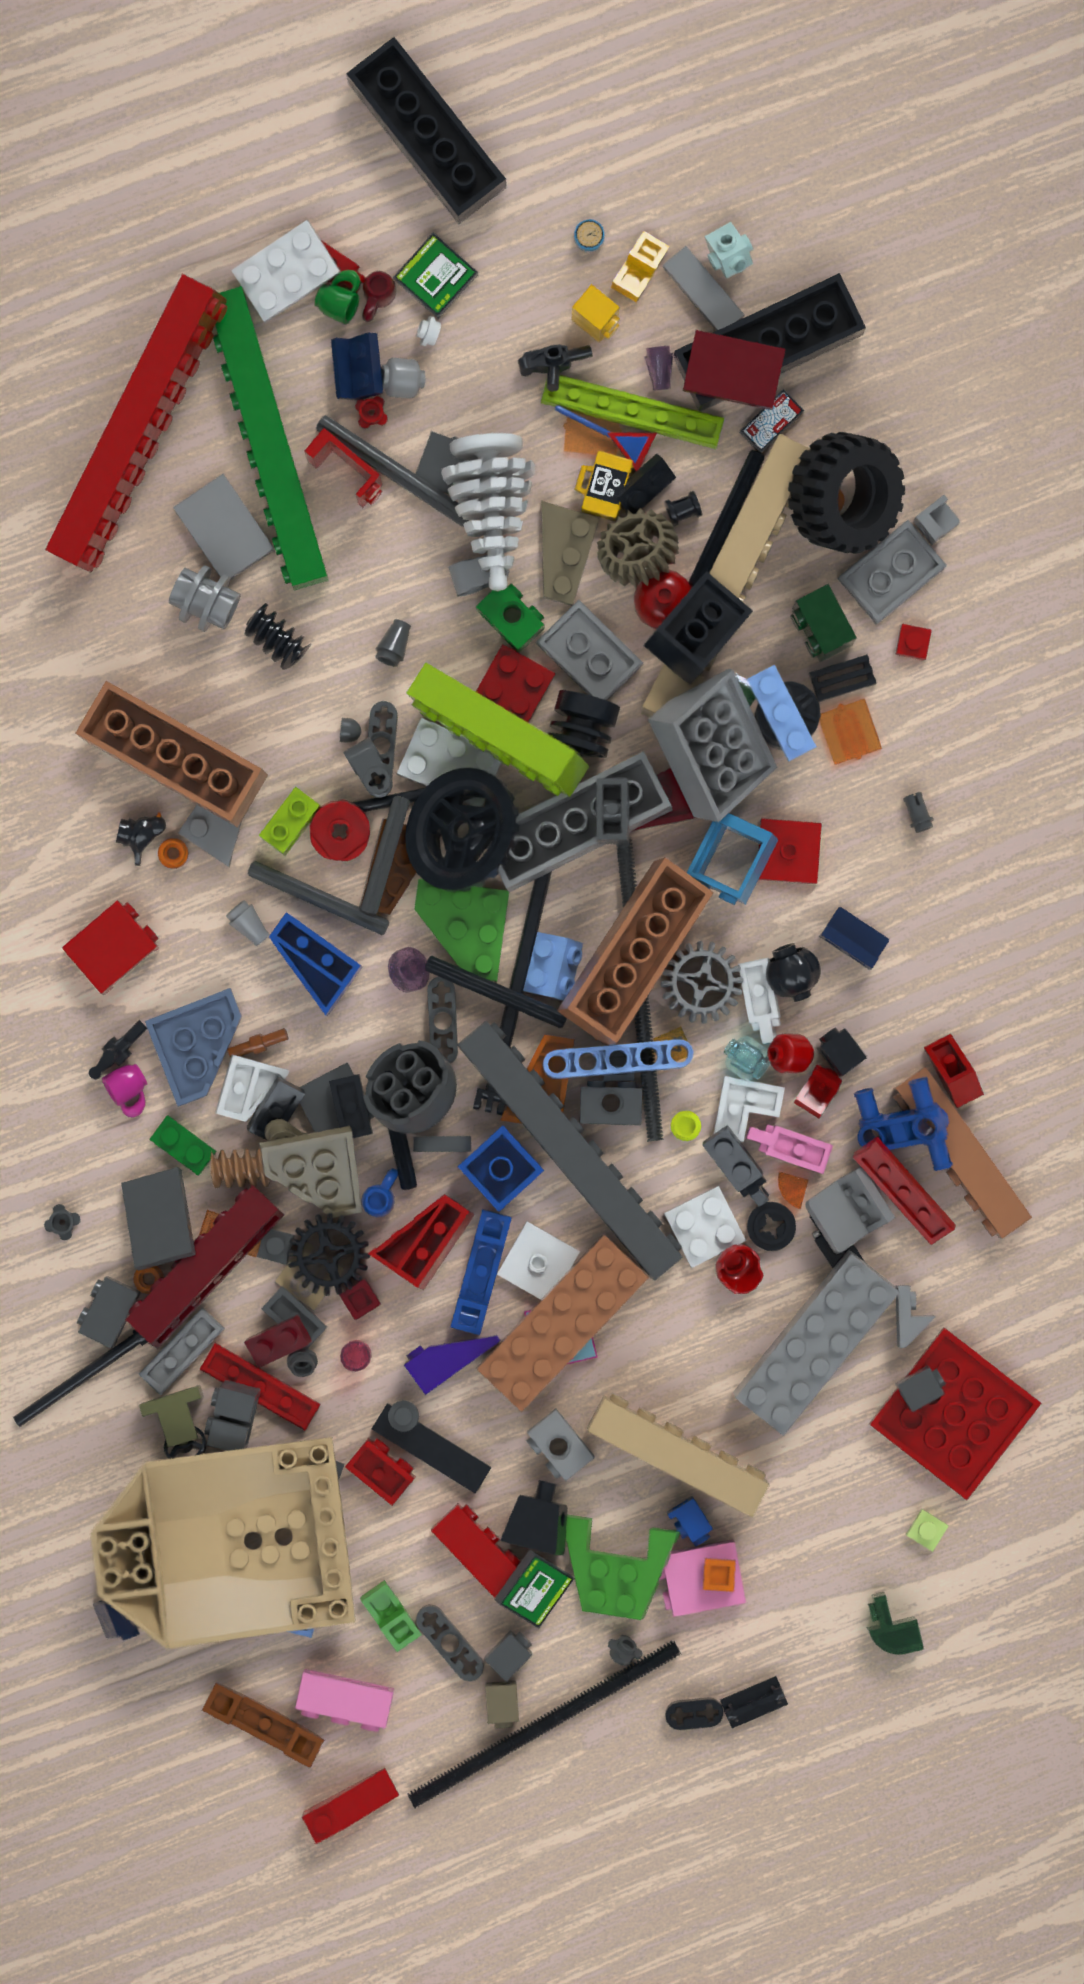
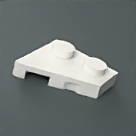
M232 1054L215 1113L246 1122L261 1104L277 1076L285 1079L289 1074V1070Z

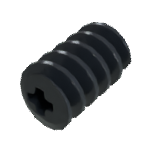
M265 603L249 619L244 634L247 637L256 634L253 641L254 644L258 646L265 642L262 651L267 654L274 650L271 659L274 662L283 659L280 667L286 670L295 665L304 656L311 644L302 647L301 644L304 639L302 635L293 639L294 627L284 631L285 619L275 623L276 611L266 615L265 612L268 604Z

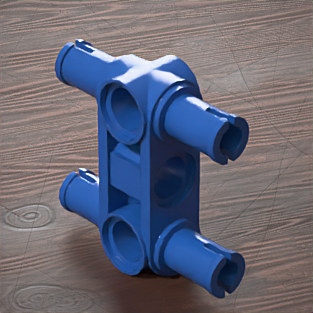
M927 1077L917 1078L908 1082L916 1105L915 1109L883 1115L878 1111L873 1088H865L854 1093L861 1114V1119L858 1123L860 1130L857 1135L861 1147L876 1138L872 1132L873 1129L879 1134L880 1140L889 1150L919 1144L927 1145L934 1171L944 1170L953 1165L945 1142L948 1136L946 1128L949 1124V1117L940 1108V1105L933 1101ZM927 1119L934 1124L935 1129L928 1125Z

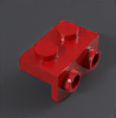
M368 1438L345 1468L393 1506L416 1476L412 1474L414 1467L401 1457L397 1461L390 1456L388 1452L391 1449L380 1439L376 1438L372 1441Z

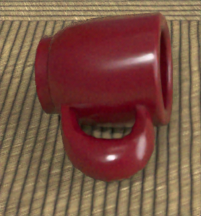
M374 271L364 280L363 292L367 303L362 314L363 320L365 322L372 321L377 309L388 306L396 297L395 282L384 271Z

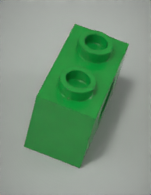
M511 583L504 590H492L476 605V611L516 652L520 653L544 630V624L541 622L544 616L533 605L528 608L520 600L523 597L522 593ZM510 608L519 610L521 618L515 623L506 621L504 618L506 610Z

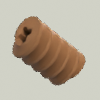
M233 1149L230 1158H227L224 1150H220L218 1159H215L211 1151V1179L215 1188H220L223 1179L227 1188H232L235 1179L239 1187H244L247 1179L251 1186L256 1187L259 1178L264 1187L269 1186L271 1179L264 1175L260 1149H257L255 1157H251L249 1149H245L242 1158H239L236 1149Z

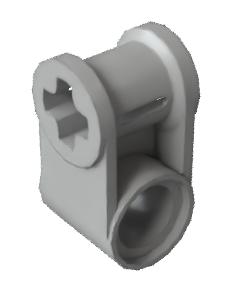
M487 555L460 561L448 567L458 597L470 595L489 587L490 571L482 570L478 562L480 558L488 557ZM506 569L505 576L508 577L509 569Z

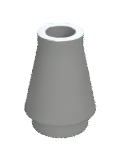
M245 900L226 915L230 920L228 924L252 941L255 946H258L270 935L263 926L253 905H248Z

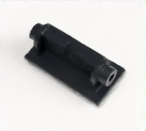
M777 1676L720 1699L731 1728L788 1705Z

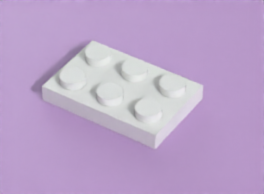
M308 220L231 270L264 322H268L341 272Z
M421 718L397 774L427 787L440 775L459 768H477L496 777L501 762L493 757L494 755L487 750L483 752L471 745L469 740L462 735L457 737L444 727ZM474 797L465 800L463 803L470 806L483 807L486 798Z

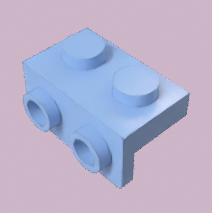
M537 932L523 991L564 1001L575 984L574 979L577 966L582 959L583 944L569 938Z

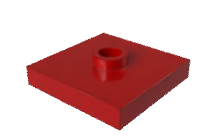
M761 818L760 828L773 833L778 842L759 880L817 884L822 823Z

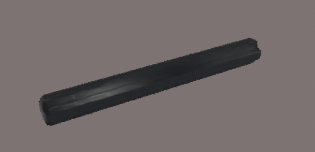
M755 450L749 452L689 579L691 587L698 582L706 571L710 573L764 461L765 456Z
M430 956L427 960L425 970L431 974L555 1027L563 1028L567 1018L560 1014L556 1008L434 956Z

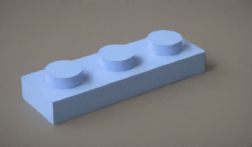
M775 665L746 679L788 761L816 748Z

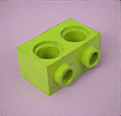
M295 786L259 836L286 856L310 825L314 813L321 807L320 804Z

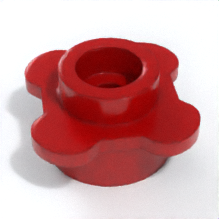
M375 396L366 400L360 399L356 402L355 409L359 411L360 419L358 424L361 428L368 429L370 425L379 424L383 426L387 423L388 416L383 410L385 402L382 397ZM369 410H374V414L370 415Z

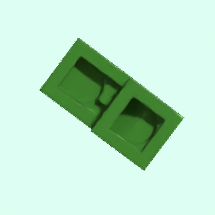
M385 1580L360 1597L361 1602L377 1622L380 1630L396 1652L422 1635Z

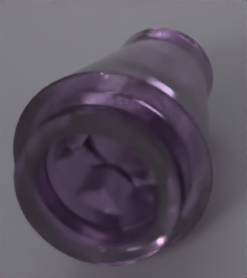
M670 346L646 348L644 360L652 381L653 391L671 389L674 353H670Z

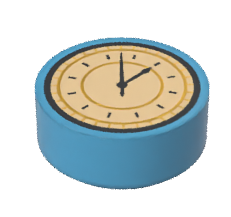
M587 219L577 225L574 239L576 245L583 251H595L604 242L605 233L599 222Z

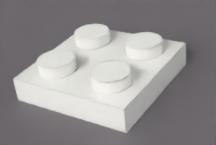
M719 1186L664 1213L691 1268L721 1254L723 1250L734 1244H741L746 1241Z

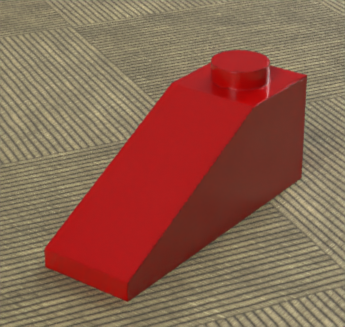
M383 1768L308 1808L303 1812L302 1819L314 1842L318 1844L399 1796V1793L386 1768Z

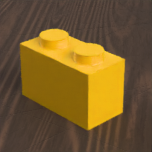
M591 284L573 305L572 321L600 343L604 337L610 339L619 328L620 307Z

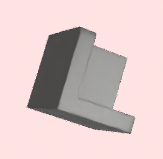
M945 495L917 515L913 521L931 545L960 523L958 517L946 504L948 499Z

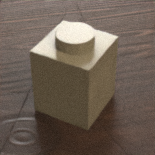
M516 1681L486 1683L488 1724H494L495 1728L513 1727V1722H519Z

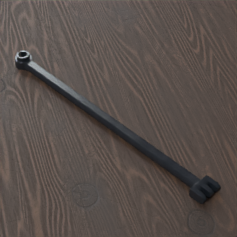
M552 871L534 880L509 989L521 994L524 993L523 989ZM505 1005L500 1029L506 1035L502 1040L510 1049L519 1011ZM487 1082L485 1090L477 1088L473 1109L479 1110L482 1099H486L485 1112L491 1113L493 1102H499L497 1115L502 1116L505 1102Z

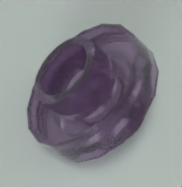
M413 947L399 949L391 955L388 963V972L391 981L400 991L410 993L421 990L426 986L430 973L425 970L427 963L425 956Z

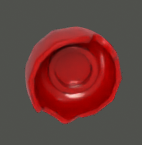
M734 1244L721 1252L715 1266L717 1277L720 1283L734 1294H747L755 1290L763 1279L764 1274L760 1267L761 1259L752 1248L745 1244Z

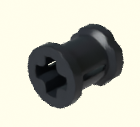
M694 491L689 492L688 496L675 501H664L673 526H677L679 521L692 516H702V510Z

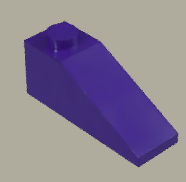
M498 1335L431 1345L425 1350L420 1345L406 1355L409 1361L404 1366L426 1395L500 1342V1338Z

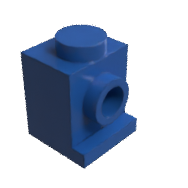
M693 1496L667 1511L670 1519L677 1517L678 1521L674 1525L680 1531L681 1537L683 1539L689 1537L695 1547L711 1537L708 1532L712 1531L713 1528Z

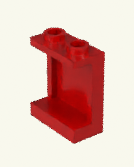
M118 900L62 947L102 995L107 994L113 989L115 983L149 954L159 949V946L155 943L159 937L148 925L142 928L136 921V918L140 915L129 902L124 905Z

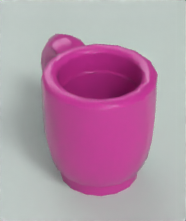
M137 1064L125 1065L102 1077V1082L114 1103L121 1107L122 1112L127 1117L134 1118L143 1112L146 1103L143 1089L147 1085V1081ZM139 1094V1099L133 1106L128 1107L125 1105V1102Z

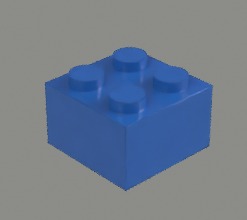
M503 1125L458 1166L498 1212L544 1171Z

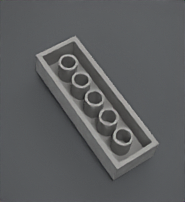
M644 751L578 784L571 797L560 793L559 796H554L520 813L516 817V823L520 826L519 832L514 835V841L517 842L515 849H510L507 858H509L507 864H501L497 869L509 893L605 845L598 844L596 778H628L629 832L673 810Z
M848 1249L734 1390L735 1398L784 1436L900 1293L897 1287Z

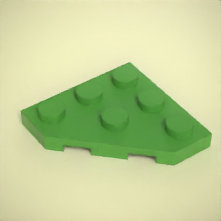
M418 879L415 911L458 967L490 981L497 982L509 891L474 886L467 892H448L428 884L423 879Z

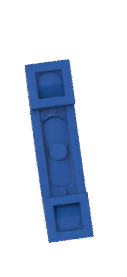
M482 1209L451 1328L476 1335L481 1334L512 1217Z

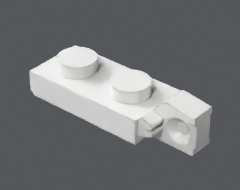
M769 958L738 964L741 967L739 974L743 978V983L741 984L749 1024H752L753 1031L760 1030L763 1045L770 1044L777 1035L775 1027L781 1026L777 995L770 988L766 980V967L768 962H770Z

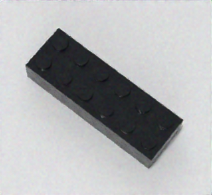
M395 37L346 73L350 87L458 224L462 223L507 188L506 178Z
M839 273L713 332V334L784 348L785 354L780 373L782 374L862 336L866 326ZM693 342L674 351L673 358L684 381ZM690 393L700 412L724 401Z

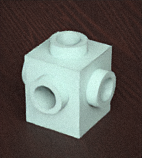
M732 222L705 236L710 252L707 254L712 267L715 270L720 269L726 278L744 271L753 264L750 251L753 250L752 244L746 234L740 235Z

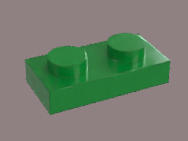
M169 1115L165 1117L149 1139L198 1176L210 1162L211 1151L213 1155L217 1152Z

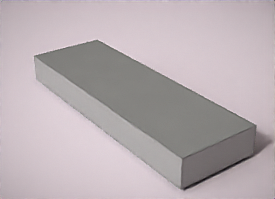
M687 246L663 264V269L716 331L744 317L743 312Z
M202 1307L139 1375L159 1395H162L225 1328Z

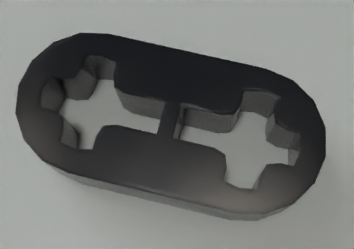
M710 1697L677 1700L668 1705L665 1711V1718L668 1725L675 1730L707 1728L718 1725L723 1718L724 1711L721 1703ZM707 1704H712L713 1709H718V1713L713 1715V1720H707L706 1715L696 1716V1711L706 1710ZM677 1707H681L682 1712L693 1713V1716L683 1717V1723H677L675 1718H670V1714H674Z

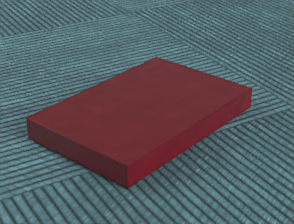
M696 330L683 391L773 410L785 349Z

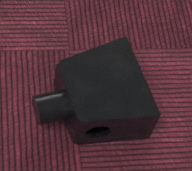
M539 1480L535 1497L519 1495L501 1537L502 1542L564 1556L568 1508L567 1505L553 1502L557 1484Z

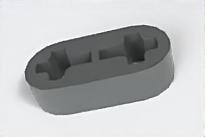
M471 1136L413 1137V1152H471Z

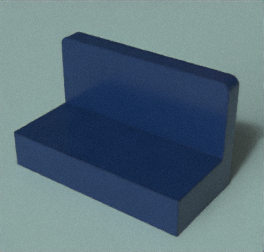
M842 907L836 910L819 936L869 970L874 967L879 959L878 957L889 942L886 936Z

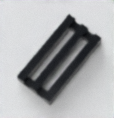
M868 654L809 673L818 702L877 684L872 666H870ZM863 663V669L818 682V677ZM867 675L868 680L822 694L821 688Z

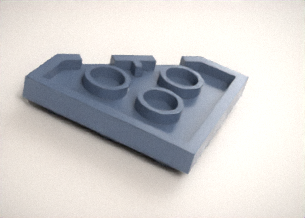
M231 988L145 1021L178 1107L203 1098L210 1091L242 1018Z

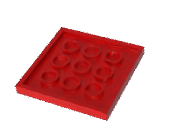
M943 1327L905 1377L925 1366H929L932 1371L937 1369L946 1384L941 1387L945 1394L911 1412L896 1388L869 1425L960 1496L968 1500L1042 1403Z

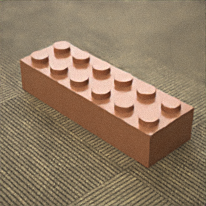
M105 681L75 732L87 743L237 828L268 776L257 765L108 681Z
M666 857L655 860L557 1011L605 1046L617 1044L714 892Z
M602 1235L476 1369L522 1412L649 1277L605 1235Z

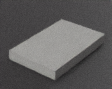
M224 474L173 507L220 577L225 574L231 580L275 550Z
M907 520L841 574L838 580L877 625L946 568L947 565L912 523Z
M580 600L536 641V644L588 695L606 701L643 666V662Z

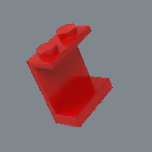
M323 428L304 450L307 461L318 469L332 451L367 480L355 494L358 505L362 508L367 503L372 505L383 492L380 489L382 487L380 475L329 431Z

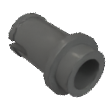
M922 792L915 793V796L911 794L903 798L912 820L910 827L914 828L916 833L932 828L934 818L929 816Z

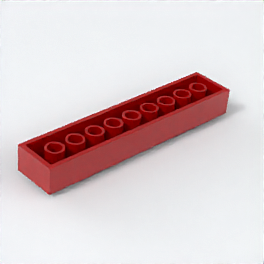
M182 273L45 548L46 551L91 573L94 568L100 566L105 555L103 549L107 541H111L118 530L116 523L121 513L124 514L128 510L132 501L130 495L134 487L141 484L145 476L144 467L148 459H152L158 450L159 443L157 440L161 432H165L169 428L173 418L170 414L175 404H180L186 393L184 386L189 376L193 377L200 365L198 358L202 350H206L210 346L214 336L212 330L216 322H221L226 314L227 305L225 304L227 299L215 289Z

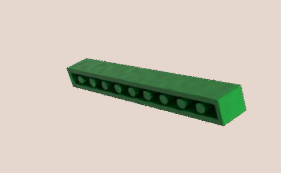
M240 286L220 292L219 294L227 299L225 304L227 305V311L221 322H216L215 324L218 334L213 336L217 353H224L226 363L221 364L225 381H232L235 392L229 393L234 411L240 410L243 421L238 422L243 440L249 438L252 450L246 452L251 469L257 467L260 479L255 480L260 498L266 496L269 507L263 510L268 526H275L277 537H273L272 541L276 554H283L286 565L280 567L285 584L291 583L295 591L329 581L243 288Z

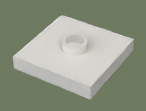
M526 1222L497 1275L533 1296L542 1299L570 1270L580 1251L535 1225Z

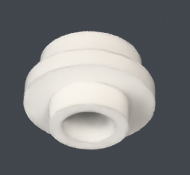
M429 316L427 321L422 320L417 331V337L421 338L420 345L426 346L429 344L434 346L441 328V323L435 321V317Z

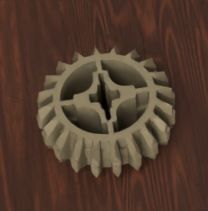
M641 508L637 514H633L628 510L627 516L624 518L617 515V522L615 524L607 523L608 531L601 532V540L597 542L599 550L597 557L603 571L614 582L619 581L623 586L631 582V585L635 588L640 581H643L648 586L649 579L654 577L659 580L661 572L669 573L668 565L676 564L674 555L679 554V547L677 545L679 539L676 532H674L675 529L672 523L666 520L662 513L657 515L652 509L646 514ZM654 536L659 538L657 544L652 541ZM619 552H622L624 555L622 560L617 558Z

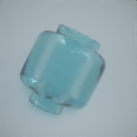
M743 1036L738 1040L732 1039L724 1050V1054L727 1056L725 1060L726 1068L745 1081H751L754 1078L758 1080L764 1075L770 1065L767 1056L768 1049L750 1036Z

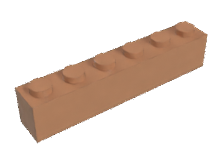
M923 1067L893 1088L896 1092L893 1099L902 1111L915 1109L916 1105L908 1082L921 1077L928 1078L933 1101L937 1102L949 1117V1124L946 1128L948 1136L945 1142L953 1165L949 1167L946 1173L956 1187L960 1184L967 1193L964 1199L974 1212L976 1210L981 1212L985 1218L981 1223L990 1236L997 1235L998 1238L1003 1239L1030 1220L1032 1216L928 1069ZM927 1119L928 1125L935 1129L934 1124Z

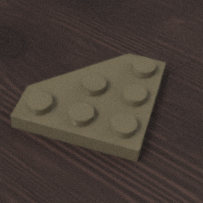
M350 1126L259 1143L263 1172L266 1177L286 1186L290 1192L306 1202H311L321 1208L325 1214L332 1213L333 1218L340 1217L341 1215L362 1213L354 1143Z

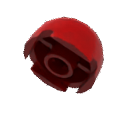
M669 570V573L661 572L659 580L653 577L649 579L648 586L643 581H640L636 587L634 594L635 612L640 620L652 629H657L692 589L687 579L676 571Z

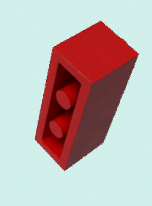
M457 1503L431 1528V1532L495 1598L521 1560L510 1549L505 1552L497 1544L500 1538L488 1526L483 1529L476 1522L479 1516L469 1505L466 1504L462 1507Z

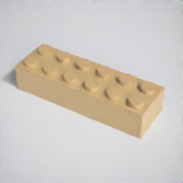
M614 1393L611 1394L610 1398L603 1395L587 1426L589 1433L753 1518L770 1485L765 1479L766 1474L763 1471L749 1464L746 1469L737 1465L739 1460L723 1450L720 1451L719 1455L710 1451V1444L696 1436H693L692 1440L682 1436L683 1430L669 1422L662 1426L655 1422L656 1417L654 1414L640 1407L637 1412L628 1408V1401Z

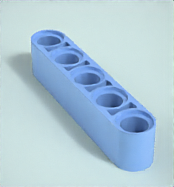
M678 1039L554 1050L549 1052L544 1058L543 1070L552 1079H566L680 1069L691 1062L693 1049L687 1041ZM682 1046L685 1048L687 1058L684 1062H676L671 1058L670 1053L673 1047ZM643 1049L654 1050L657 1055V1060L654 1064L646 1065L641 1061L640 1053ZM620 1051L624 1053L626 1064L623 1067L616 1068L611 1065L609 1056L612 1052ZM591 1054L596 1060V1066L589 1071L582 1069L579 1066V1057L581 1055ZM558 1056L565 1061V1069L562 1072L554 1073L549 1069L548 1061L552 1057Z

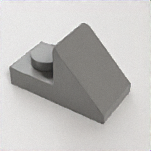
M895 1285L900 1292L896 1296L897 1347L906 1348L936 1316H911V1310H916V1292H911L909 1285Z

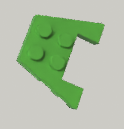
M567 1514L566 1541L582 1611L635 1620L644 1619L659 1585L658 1581L664 1567L667 1566L671 1557L670 1553L679 1538L680 1531L651 1528L649 1531L647 1559L590 1550L592 1518Z

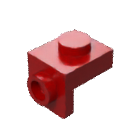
M816 1065L810 1078L795 1098L794 1104L820 1119L839 1091L842 1080L834 1070Z

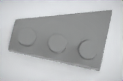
M196 805L178 833L230 867L241 823L237 828Z

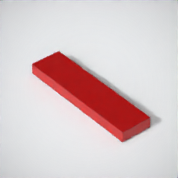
M878 1137L854 1152L853 1159L930 1245H933L955 1230L956 1224Z
M216 1342L200 1367L201 1371L222 1383L225 1380L261 1389L258 1400L259 1405L304 1431L321 1405L319 1402Z

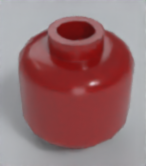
M783 1033L774 1037L769 1045L767 1056L775 1071L780 1073H801L812 1063L814 1049L804 1035Z

